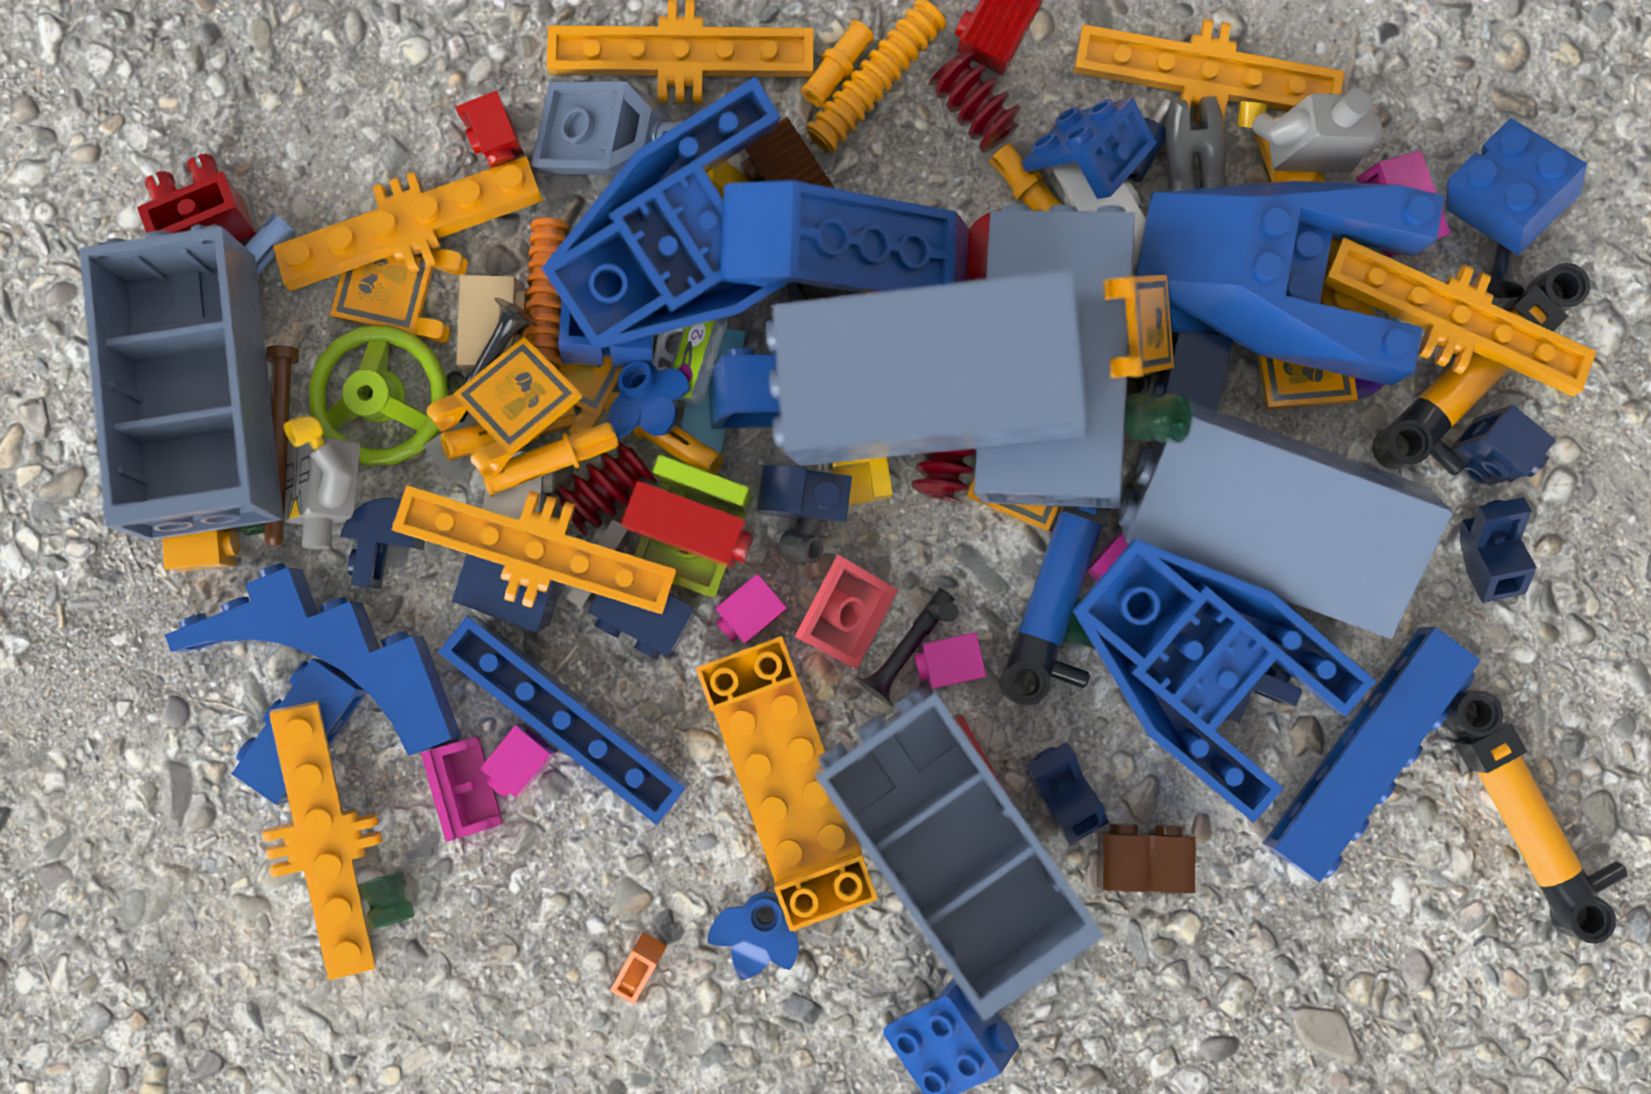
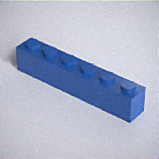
M466 616L438 651L440 655L655 825L662 821L690 785L680 775L481 618Z
M1437 627L1418 628L1262 844L1304 876L1320 883L1324 877L1329 878L1342 863L1343 857L1340 854L1350 841L1357 840L1369 825L1367 817L1377 803H1384L1395 790L1396 783L1394 780L1403 767H1409L1420 756L1423 749L1420 744L1428 732L1436 730L1446 720L1449 714L1447 706L1454 696L1463 693L1472 684L1475 678L1473 670L1480 662V659Z

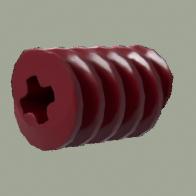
M973 49L952 58L933 75L928 85L933 86L937 84L935 89L936 96L939 99L948 98L946 107L949 112L955 113L960 111L957 117L960 126L972 124L968 131L969 137L972 140L983 138L979 148L982 153H987L1001 144L1017 129L1019 123L1016 124L1014 119L1021 108L1019 105H1016L1009 109H1004L1003 105L1010 94L1008 91L996 96L992 94L999 80L996 77L985 82L981 80V77L987 70V65L984 63L971 68L970 64L976 56V52Z
M618 441L619 445L616 448L618 454L616 459L605 452L600 454L604 468L600 470L591 463L585 465L589 476L588 480H584L575 473L571 475L575 488L573 491L560 484L556 487L560 498L559 503L562 508L565 502L575 504L571 521L584 536H588L585 521L596 527L602 525L599 510L604 511L610 516L617 514L614 499L625 505L629 504L631 498L628 489L634 490L637 481L643 482L642 478L646 477L653 483H658L632 447L629 448L620 441Z
M970 448L921 453L931 461L917 463L916 471L926 478L913 480L912 488L932 499L965 504L954 495L955 492L969 491L970 486L961 481L959 475L972 474L974 472V468L964 463L963 459L964 457L976 456L977 450Z

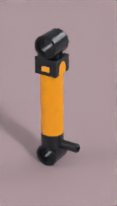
M1558 264L1533 278L1528 284L1527 289L1521 295L1514 297L1503 309L1554 332L1569 317L1564 311L1579 305L1588 296L1590 291L1589 276L1584 269L1576 264ZM1553 282L1561 287L1562 298L1558 297L1553 291ZM1473 352L1470 362L1462 374L1452 371L1451 364L1390 426L1378 432L1372 446L1374 457L1378 463L1388 469H1402L1422 462L1430 454L1450 475L1460 473L1465 468V462L1441 438L1511 368ZM1397 435H1402L1408 441L1409 451L1407 455H1403L1396 448L1395 441Z
M1465 690L1461 694H1456L1447 706L1449 714L1443 723L1454 733L1467 735L1455 741L1454 744L1468 770L1477 772L1550 906L1549 915L1552 924L1559 932L1586 943L1597 944L1606 941L1612 936L1616 928V916L1614 909L1608 902L1600 899L1597 893L1627 878L1628 872L1625 866L1615 861L1587 876L1522 757L1523 754L1527 753V750L1512 723L1502 722L1503 709L1500 701L1487 691ZM1470 702H1473L1477 708V717L1470 724L1466 719L1465 709ZM1586 907L1587 919L1584 924L1579 926L1577 921L1580 910Z

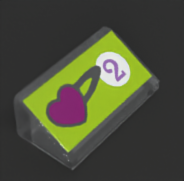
M727 317L682 329L670 369L674 368L682 372L687 378L691 390L674 402L691 408L703 403L729 321Z

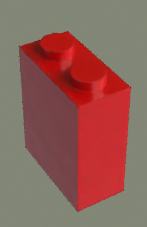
M637 481L621 523L622 527L634 534L733 570L737 561L745 563L754 537H751L752 534L748 533L749 526L744 519Z

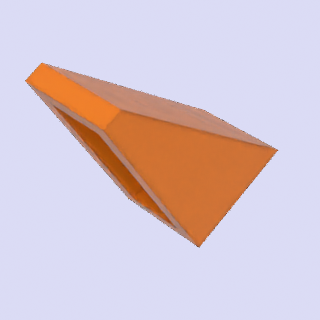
M642 932L610 991L635 1005L668 945Z

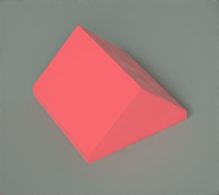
M837 555L795 638L858 670L898 589L846 558Z

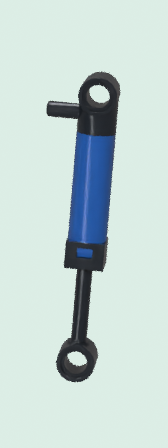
M1152 372L1143 374V376H1127L1136 382L1138 390L1135 396L1126 395L1125 420L1128 412H1133L1152 393L1154 389ZM1059 506L1057 522L1007 665L1000 675L999 684L1001 691L1011 702L1028 706L1037 704L1045 698L1049 691L1050 677L1082 689L1087 686L1090 679L1088 671L1057 660L1101 530L1107 525L1112 508ZM1027 669L1034 675L1036 684L1031 693L1022 696L1014 689L1013 679L1017 672Z

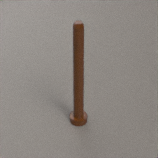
M272 345L266 347V360L273 363L271 406L284 517L288 437L284 430V424L289 421L291 366L299 362V349L291 346ZM284 520L265 523L264 540L267 546H280L284 539Z

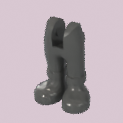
M1216 96L1201 97L1198 106L1199 130L1190 129V114L1187 101L1185 99L1170 101L1165 128L1166 155L1170 183H1168L1169 191L1196 189V180L1194 179L1195 153L1199 159L1200 188L1228 186L1227 176H1225L1227 155L1226 133L1222 112Z

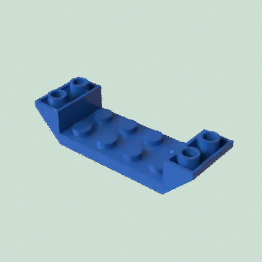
M798 181L729 183L725 185L721 280L763 287L783 280L866 294L966 283L969 228L955 211Z

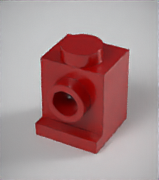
M497 90L455 106L458 116L467 128L465 132L475 155L483 153L490 168L513 161L516 156L524 154L507 108Z

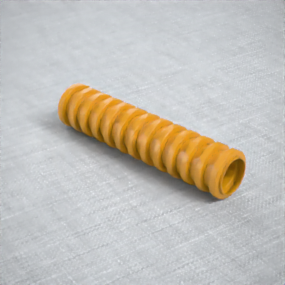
M916 0L913 4L914 9H908L905 12V19H899L896 22V30H889L886 35L887 40H880L877 46L878 50L874 49L869 53V61L863 60L860 63V71L855 70L851 73V81L846 80L843 82L842 91H835L833 94L834 101H827L824 104L825 111H818L814 115L816 121L806 124L805 128L808 136L819 148L828 153H836L838 142L844 143L847 140L846 133H853L856 130L855 123H861L865 120L864 113L872 112L874 102H880L883 99L882 92H889L892 89L891 82H898L901 79V71L906 72L909 70L910 61L915 62L919 58L920 54L918 51H925L928 48L927 41H934L937 38V31L940 32L946 28L944 15L933 3L928 0Z

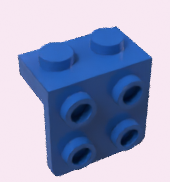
M954 977L936 999L889 1022L883 1031L885 1038L923 1094H960L1002 1074L1020 1046L1015 1039L1011 1027L1001 1019L998 1013L983 1021Z

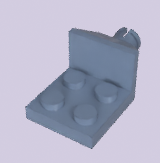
M627 81L549 82L531 167L540 173L612 175L615 177L638 149L683 121L674 122L666 108Z

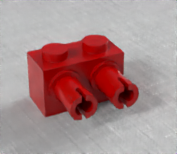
M198 155L202 165L200 168L194 157L187 161L186 166L194 183L177 190L174 176L170 172H156L159 185L156 184L152 174L145 179L144 183L152 201L138 206L137 209L146 233L152 231L180 233L191 231V228L195 225L211 226L214 224L222 226L238 242L256 235V230L244 200L223 171H218L216 160L212 155Z

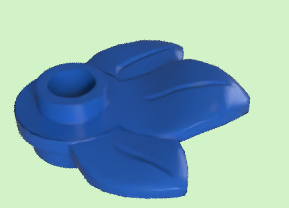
M643 361L629 363L621 370L618 376L620 395L609 408V423L613 426L618 439L626 436L638 426H641L645 432L653 436L666 435L673 428L677 420V409L674 401L685 396L691 390L687 378L682 372L674 368L658 370L654 365Z
M768 891L754 894L747 900L745 906L729 907L723 910L712 923L707 942L711 945L720 947L732 946L733 965L738 978L742 981L759 974L768 965L770 960L781 968L790 970L795 963L799 951L797 935L794 931L790 932L777 894ZM763 906L770 907L774 912V918L769 922L761 921L757 916L759 908Z

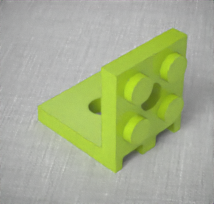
M658 456L653 473L662 482L659 489L746 520L753 501L749 487L668 457ZM642 536L634 554L635 557L676 569L673 584L714 599L717 597L727 567L692 554L682 553L678 549Z

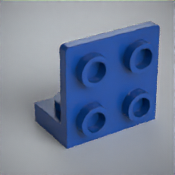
M1133 97L1113 102L1112 99H1105L1091 108L1080 110L1078 107H1072L1062 112L1055 119L1056 125L1052 130L1032 144L1031 153L1021 162V165L1025 172L1077 161L1096 198H1107L1116 192L1157 142Z

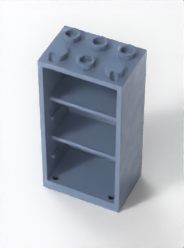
M1019 204L1003 206L1002 211H990L986 280L1072 270L1086 411V437L977 448L974 492L982 503L1121 509L1127 376L1111 378L1109 359L1126 357L1129 353L1125 298L1104 300L1103 280L1132 277L1134 212H1125L1124 207L1116 205L1100 206L1096 212L1077 211L1078 209L1071 205H1054L1049 208V211H1030V207Z
M214 224L211 226L195 225L191 228V231L180 233L152 231L146 233L144 238L127 241L120 238H107V242L98 241V245L81 247L80 259L105 527L144 541L284 520L255 256L222 226Z
M1072 270L772 305L774 321H767L766 334L770 351L776 350L777 369L770 370V385L773 398H780L781 417L774 418V436L777 446H783L784 452L800 466L1086 437V411Z
M1171 395L1167 406L1160 404L1151 425V430L1156 431L1150 448L1145 446L1141 448L1133 470L1138 473L1133 489H1124L1121 495V509L1116 511V513L1121 514L1119 525L1122 526L1125 542L1130 544L1135 538L1268 590L1285 601L1392 639L1449 522L1453 510L1427 486L1175 395Z
M916 688L895 703L899 711L889 718L883 720L880 715H877L859 727L856 731L860 738L846 748L840 741L823 752L818 757L820 766L815 770V777L983 1021H986L1105 935L936 692L929 689L923 693L921 689Z

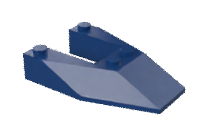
M753 77L638 149L543 265V272L594 350L740 314L791 283L780 280L763 287L721 280L724 201L706 173L776 129L781 116L756 77Z
M1286 181L1153 192L1150 196L1135 276L1167 275L1170 303L1260 356L1393 386L1415 373L1422 327L1320 304L1331 238L1338 240L1346 238L1360 245L1414 257L1437 240L1444 195L1402 185Z
M1135 538L1073 610V613L1146 734L1252 823H1255L1284 787L1215 730L1268 668L1275 662L1322 703L1345 717L1376 682V680L1274 593Z

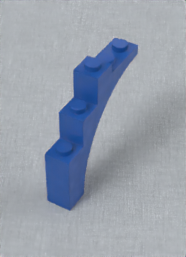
M284 563L263 568L257 572L258 579L245 583L251 601H249L248 597L228 601L221 605L223 612L208 618L206 613L190 616L178 622L180 629L165 634L171 652H190L222 642L256 640L279 643L313 654L343 671L374 699L393 724L408 756L424 752L462 737L424 636L409 637L407 631L399 632L380 640L383 646L380 648L364 604L361 602H347L346 597H340L319 606L321 613H319L302 569L285 567Z

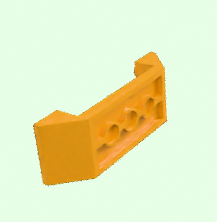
M783 636L696 667L695 669L710 711H714L775 880L774 888L790 932L878 900L856 835L815 777V770L820 766L818 757L825 750Z

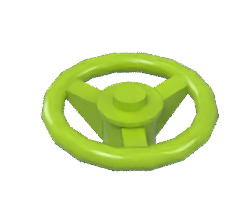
M390 325L360 326L335 338L317 358L308 383L309 413L311 417L317 419L320 423L322 438L351 442L338 429L359 416L375 423H384L395 419L417 430L409 440L392 448L369 449L360 445L359 463L365 466H392L421 454L425 449L424 445L434 439L440 432L428 414L426 415L406 403V391L402 381L394 373L387 371L389 344L405 349L421 363L430 382L431 404L438 399L448 396L447 377L436 354L415 334ZM368 343L359 370L347 378L343 386V397L328 411L326 407V385L332 368L346 352Z

